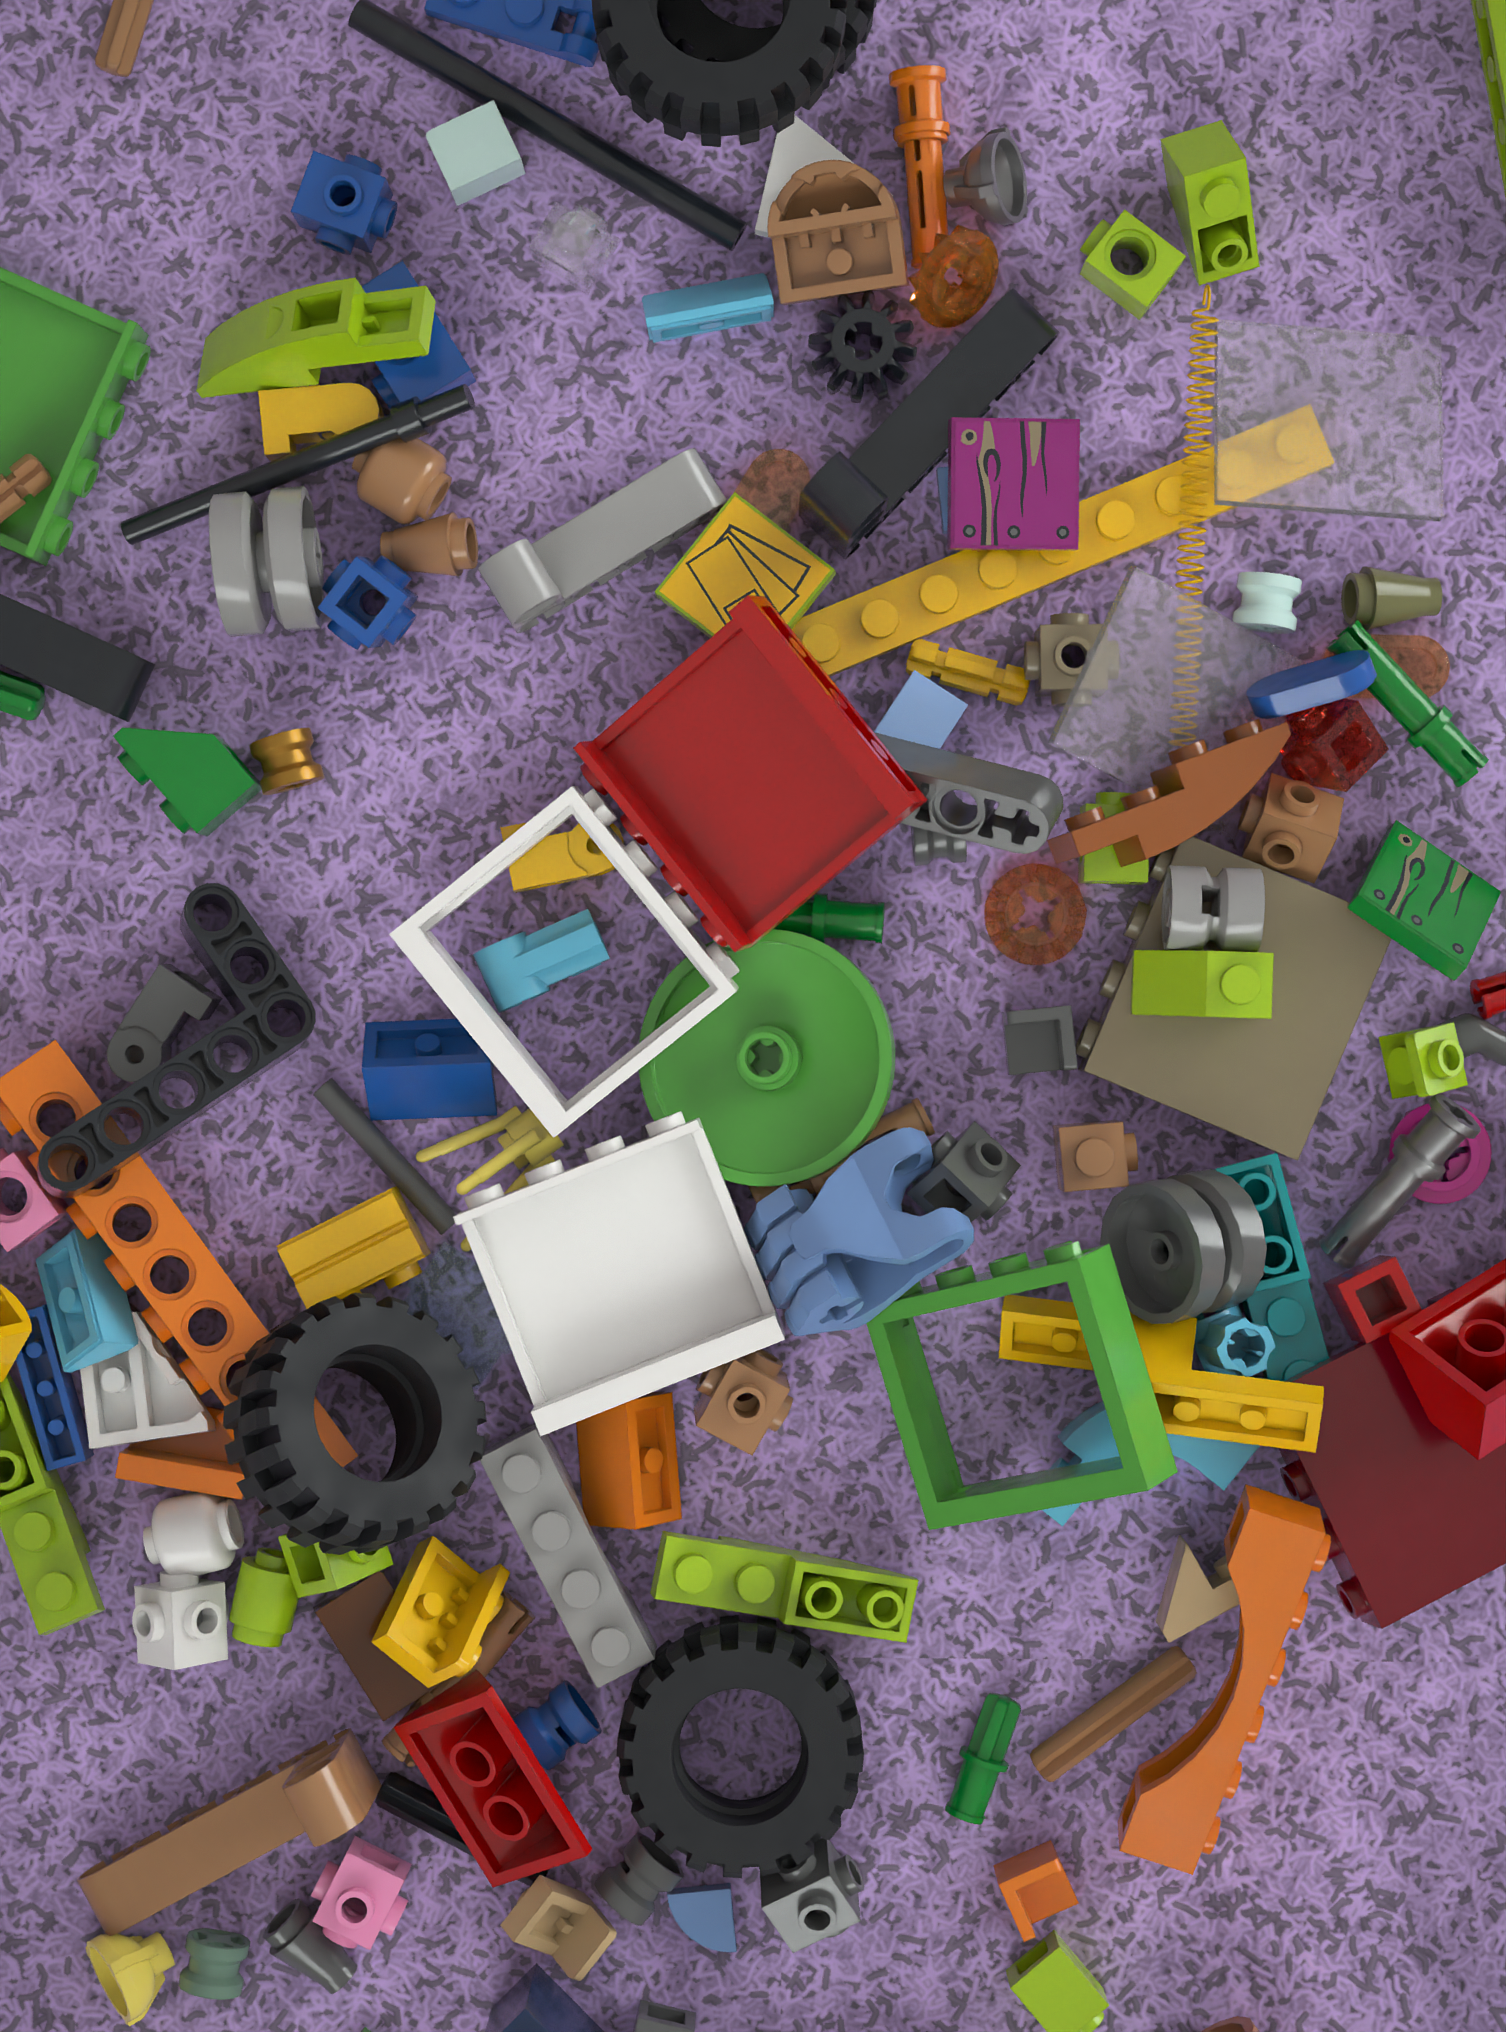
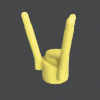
M515 1105L496 1119L416 1153V1160L424 1163L506 1130V1133L497 1138L504 1150L457 1185L456 1190L460 1195L467 1194L512 1161L519 1170L530 1163L504 1192V1194L527 1186L528 1182L524 1173L555 1161L551 1154L564 1146L558 1135L554 1138L530 1108L521 1113ZM467 1237L461 1242V1249L465 1252L471 1250Z

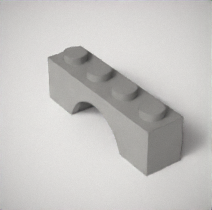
M534 1423L485 1448L480 1462L596 1688L654 1660L657 1644L628 1588L619 1579L603 1553L579 1503L571 1476L549 1434L540 1436Z

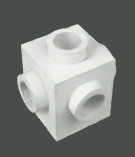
M164 1570L160 1572V1582L134 1586L135 1609L132 1616V1624L137 1637L138 1663L178 1670L228 1659L227 1622L229 1619V1605L225 1597V1582L201 1579L199 1576L190 1574L169 1575Z

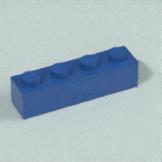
M47 1304L26 1310L31 1321L32 1331L19 1352L16 1362L46 1469L50 1471L85 1461L92 1457L94 1452L93 1449H89L87 1427L72 1374L63 1371Z

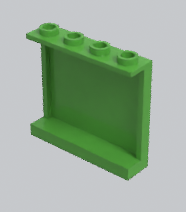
M0 267V474L2 473L4 477H7L12 473L9 468L25 454H32L40 460L52 478L49 486L35 497L32 494L25 496L26 504L0 523V546L46 566L51 554L55 556L61 555L69 542L73 530V522L67 518L77 496L85 498L96 481L99 464L93 461L103 438L111 440L117 433L125 412L124 404L119 403L129 379L136 382L142 376L149 361L151 348L145 344L149 335L137 322L128 319L127 323Z

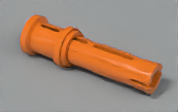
M935 65L909 66L894 70L889 74V85L896 88L899 125L893 129V139L897 142L898 147L904 149L907 206L912 250L911 267L915 269L946 267L952 264L949 246L947 199L943 186L944 166L942 145L948 142V137L951 135L950 124L943 121L941 84L947 78L945 68Z

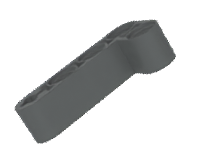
M875 733L928 799L901 822L902 824L1013 853L1028 854L1037 851L1045 844L1063 810L1062 793L1059 787L1045 776ZM954 790H961L970 794L977 805L962 802L955 795ZM999 802L997 809H994L995 803Z

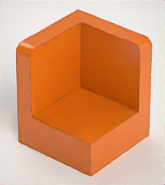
M1051 1840L993 1865L998 1885L1024 1942L1036 1937L1032 1924L1079 1904Z

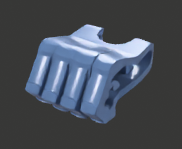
M911 1127L901 1128L864 1146L852 1154L828 1177L815 1200L807 1189L790 1190L784 1184L756 1204V1209L748 1223L745 1224L744 1231L751 1247L754 1250H759L755 1254V1259L763 1279L772 1280L768 1284L770 1299L777 1309H786L784 1314L785 1320L794 1336L852 1330L861 1327L871 1321L921 1279L963 1254L974 1242V1228L969 1218L954 1208L941 1207L921 1217L902 1211L901 1203L906 1188L919 1176L927 1172L934 1160L931 1143L925 1132Z

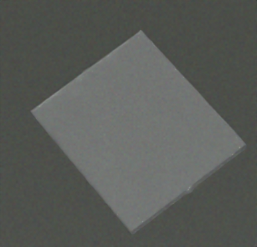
M1221 319L1215 323L1214 330L1218 331V334L1214 335V343L1218 346L1214 347V355L1217 357L1214 360V368L1216 369L1214 381L1216 383L1214 384V408L1211 410V415L1214 418V505L1438 522L1443 519V435L1446 428L1442 422L1441 337Z
M1130 566L1092 648L1086 654L1083 668L1047 743L1137 791H1141L1154 786L1150 776L1151 772L1172 765L1167 754L1168 752L1203 739L1208 751L1227 744L1223 735L1224 731L1258 719L1259 717L1254 716L1246 695V691L1250 686L1271 674L1307 663L1136 566ZM1294 713L1272 719H1259L1263 730L1285 722L1289 725ZM1266 772L1232 809L1207 828L1231 840H1235L1239 832L1237 828L1245 802L1250 793L1257 794Z

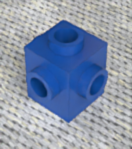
M313 151L291 213L301 228L317 233L315 237L317 243L333 251L351 255L353 247L372 253L377 237L387 238L395 220L398 204L396 201L391 200L393 192L387 179L380 176L382 169L378 165L355 155L347 154L343 162Z
M380 555L376 562L368 557L356 556L351 563L344 559L330 574L322 587V590L327 595L317 608L332 619L327 625L328 629L345 643L357 650L362 644L368 648L381 647L385 640L395 645L407 632L417 617L410 608L418 596L406 587L412 578L385 556ZM372 590L379 591L385 599V606L377 615L368 613L363 604L365 595Z

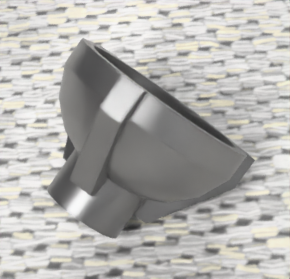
M1003 127L990 130L959 160L960 167L945 171L943 178L945 196L952 208L969 205L971 209L975 210L987 221L1001 225L1018 223L1022 218L1027 217L1028 213L1027 181L1023 160L1015 141L1010 136L1008 128Z

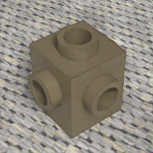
M1059 613L1050 615V624L1040 625L1034 633V641H1025L1024 643L1025 680H1035V697L1051 696V706L1090 705V696H1099L1106 689V679L1116 678V641L1105 640V624H1089V614ZM1066 646H1078L1081 648L1085 656L1083 665L1078 668L1066 666L1061 657L1063 648Z

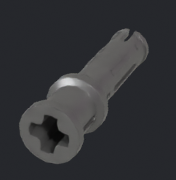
M1442 1094L1433 1095L1429 1100L1431 1109L1409 1135L1400 1134L1394 1141L1392 1149L1394 1158L1332 1230L1319 1241L1320 1247L1329 1255L1333 1250L1337 1251L1349 1239L1347 1244L1333 1258L1336 1263L1351 1269L1358 1257L1406 1201L1409 1200L1424 1181L1433 1182L1434 1180H1439L1445 1173L1443 1164L1466 1138L1474 1139L1480 1133L1481 1128L1478 1123L1457 1103Z

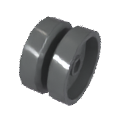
M1214 1169L1189 1171L1169 1176L1167 1179L1150 1180L1129 1185L1112 1198L1102 1220L1100 1246L1110 1245L1129 1311L1151 1324L1175 1323L1194 1318L1200 1313L1216 1312L1235 1307L1253 1295L1263 1276L1267 1247L1263 1223L1250 1195L1232 1177Z

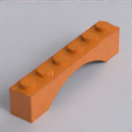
M1245 1484L1224 1539L1227 1567L1240 1602L1238 1640L1230 1670L1215 1700L1193 1728L1168 1749L1138 1765L1118 1819L1119 1851L1192 1875L1201 1853L1208 1855L1212 1853L1221 1824L1220 1817L1216 1816L1223 1797L1227 1799L1234 1797L1240 1782L1242 1762L1237 1761L1245 1741L1252 1744L1255 1742L1262 1725L1264 1706L1259 1705L1266 1686L1275 1687L1281 1678L1286 1660V1650L1281 1648L1288 1629L1298 1630L1304 1619L1308 1605V1593L1303 1590L1310 1572L1319 1573L1323 1569L1328 1557L1331 1536L1325 1533L1320 1508Z

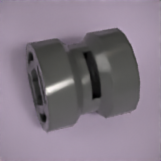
M636 1833L624 1847V1861L620 1862L617 1866L607 1867L596 1879L594 1885L602 1898L617 1913L629 1922L642 1926L655 1910L654 1901L657 1899L658 1893L671 1892L682 1880L684 1873L676 1861L655 1845L649 1837Z

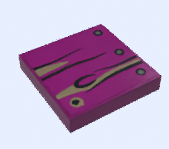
M951 417L948 420L947 550H1078L1080 419Z

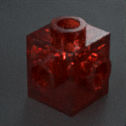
M1344 698L1286 715V720L1283 722H1287L1291 735L1280 751L1283 756L1281 765L1293 780L1303 781L1315 787L1347 792L1389 750L1358 700Z

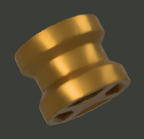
M299 728L259 739L249 745L252 758L261 763L264 773L260 780L263 795L286 792L316 783L325 778L322 766L314 762L311 755L310 747L314 739L310 728Z

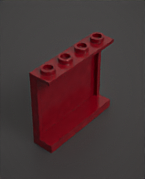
M1449 1289L1428 1299L1429 1306L1455 1289ZM1390 1332L1367 1344L1359 1342L1284 1381L1324 1386V1397L1316 1453L1278 1448L1286 1466L1280 1468V1473L1291 1496L1296 1501H1304L1305 1504L1320 1508L1325 1533L1331 1536V1544L1326 1561L1332 1559L1342 1582L1336 1585L1342 1604L1353 1619L1360 1618L1362 1622L1381 1629L1506 1564V1443L1478 1461L1429 1421L1389 1341Z

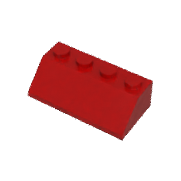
M1505 1258L1390 1330L1389 1341L1429 1421L1478 1461L1506 1443Z

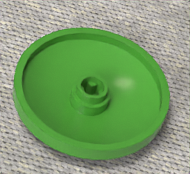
M772 929L750 948L734 952L729 945L725 948L722 947L740 970L732 977L739 987L737 992L639 1069L643 1096L653 1120L656 1121L680 1111L685 1122L699 1117L724 1180L757 1187L783 1186L784 1184L791 1185L807 1181L830 1171L849 1158L866 1141L883 1115L890 1097L895 1072V1043L890 1019L882 999L866 975L850 959L821 941L791 931ZM713 940L705 944V946L708 947L715 941ZM687 957L668 974L655 993L643 1021L639 1043L710 986Z

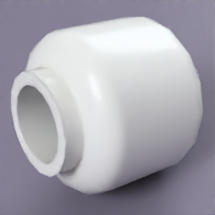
M190 1492L164 1499L156 1505L152 1514L151 1526L144 1528L143 1542L150 1562L153 1565L161 1563L167 1574L200 1576L226 1569L231 1565L236 1549L243 1547L244 1531L239 1511L231 1499L224 1500L221 1496Z

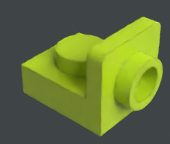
M1454 1022L1378 1037L1392 1099L1416 1095L1419 1097L1433 1096L1468 1085L1464 1069V1056L1458 1042Z

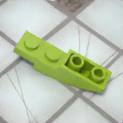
M356 277L324 282L266 299L223 322L205 338L196 391L201 398L257 392L260 390L319 384L321 368L428 355L436 301L427 286L365 293Z
M8 1372L4 1381L0 1382V1528L38 1634L48 1635L100 1613L105 1608L85 1555L91 1552L83 1529L57 1469L50 1471L46 1469L31 1412Z
M662 1531L650 1594L657 1600L778 1618L783 1624L906 1643L919 1580L912 1576L861 1563L725 1536L711 1539Z

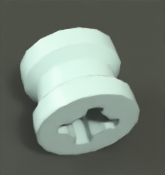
M1269 572L1239 573L1236 587L1242 594L1241 605L1233 612L1232 626L1244 630L1275 634L1296 632L1297 618L1292 613L1293 599L1301 593L1302 580L1293 576Z

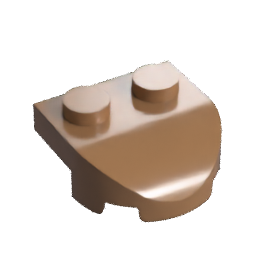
M842 160L814 162L792 174V178L786 183L776 200L771 204L767 226L768 237L772 239L780 304L790 305L835 298L842 295L848 296L868 291L873 292L910 286L899 210L893 196L878 178L857 164Z

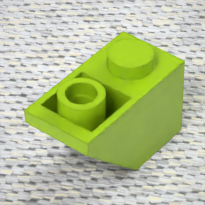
M1222 120L1160 139L1167 189L1198 285L1200 286L1260 267L1246 157Z

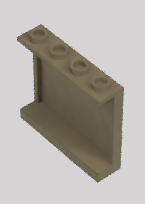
M1192 836L1181 844L1156 855L1152 862L1148 877L1157 880L1156 886L1148 904L1138 900L1128 919L1123 936L1133 940L1124 962L1113 959L1104 976L1098 994L1108 998L1099 1021L1088 1018L1080 1033L1075 1048L1076 1054L1082 1056L1083 1059L1078 1070L1097 1076L1263 1146L1272 1152L1298 1161L1391 938L1347 908L1349 902ZM1167 866L1206 867L1211 877H1217L1225 867L1262 870L1265 885V913L1263 935L1258 952L1274 953L1272 1019L1131 1015L1133 950H1172L1164 949L1161 926L1163 884ZM1212 902L1202 903V913L1211 915ZM1208 941L1203 950L1200 951H1219L1214 941Z

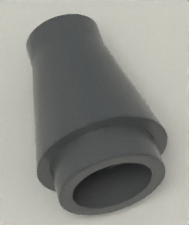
M295 1899L272 1919L264 1931L263 1938L271 1945L269 1953L322 1985L330 1994H334L352 1978L356 1972L357 1964L347 1955L341 1945L331 1941L323 1934L322 1930L324 1927L312 1922L318 1911L316 1905L306 1906L300 1899Z

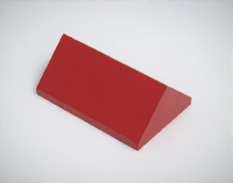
M475 1670L401 1719L393 1727L493 1888L587 1857L592 1851V1847L493 1686L478 1670Z

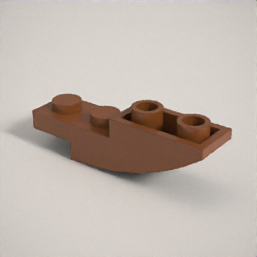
M1258 718L1224 731L1223 735L1227 744L1208 751L1203 739L1168 752L1167 754L1172 765L1150 773L1154 786L1120 798L1125 809L1124 811L1105 818L1102 807L1099 806L1065 819L1068 832L1047 840L1055 864L1113 845L1119 864L1123 867L1147 860L1167 851L1206 829L1232 809L1257 784L1273 764L1291 735L1287 722L1263 730Z

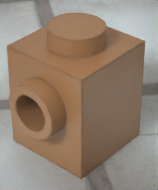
M1105 1120L1052 1125L1058 1189L1063 1192L1129 1186L1128 1172L1138 1171V1151L1134 1132L1124 1133L1122 1121Z

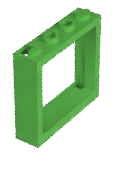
M1067 1241L1044 1249L1045 1259L1029 1262L1026 1252L1016 1253L989 1262L990 1272L977 1275L974 1274L972 1265L950 1269L935 1275L937 1284L922 1287L920 1281L917 1282L886 1309L866 1323L929 1530L1149 1491L1178 1472L1109 1244L1081 1250L1079 1241ZM1067 1282L1119 1456L964 1485L913 1317Z

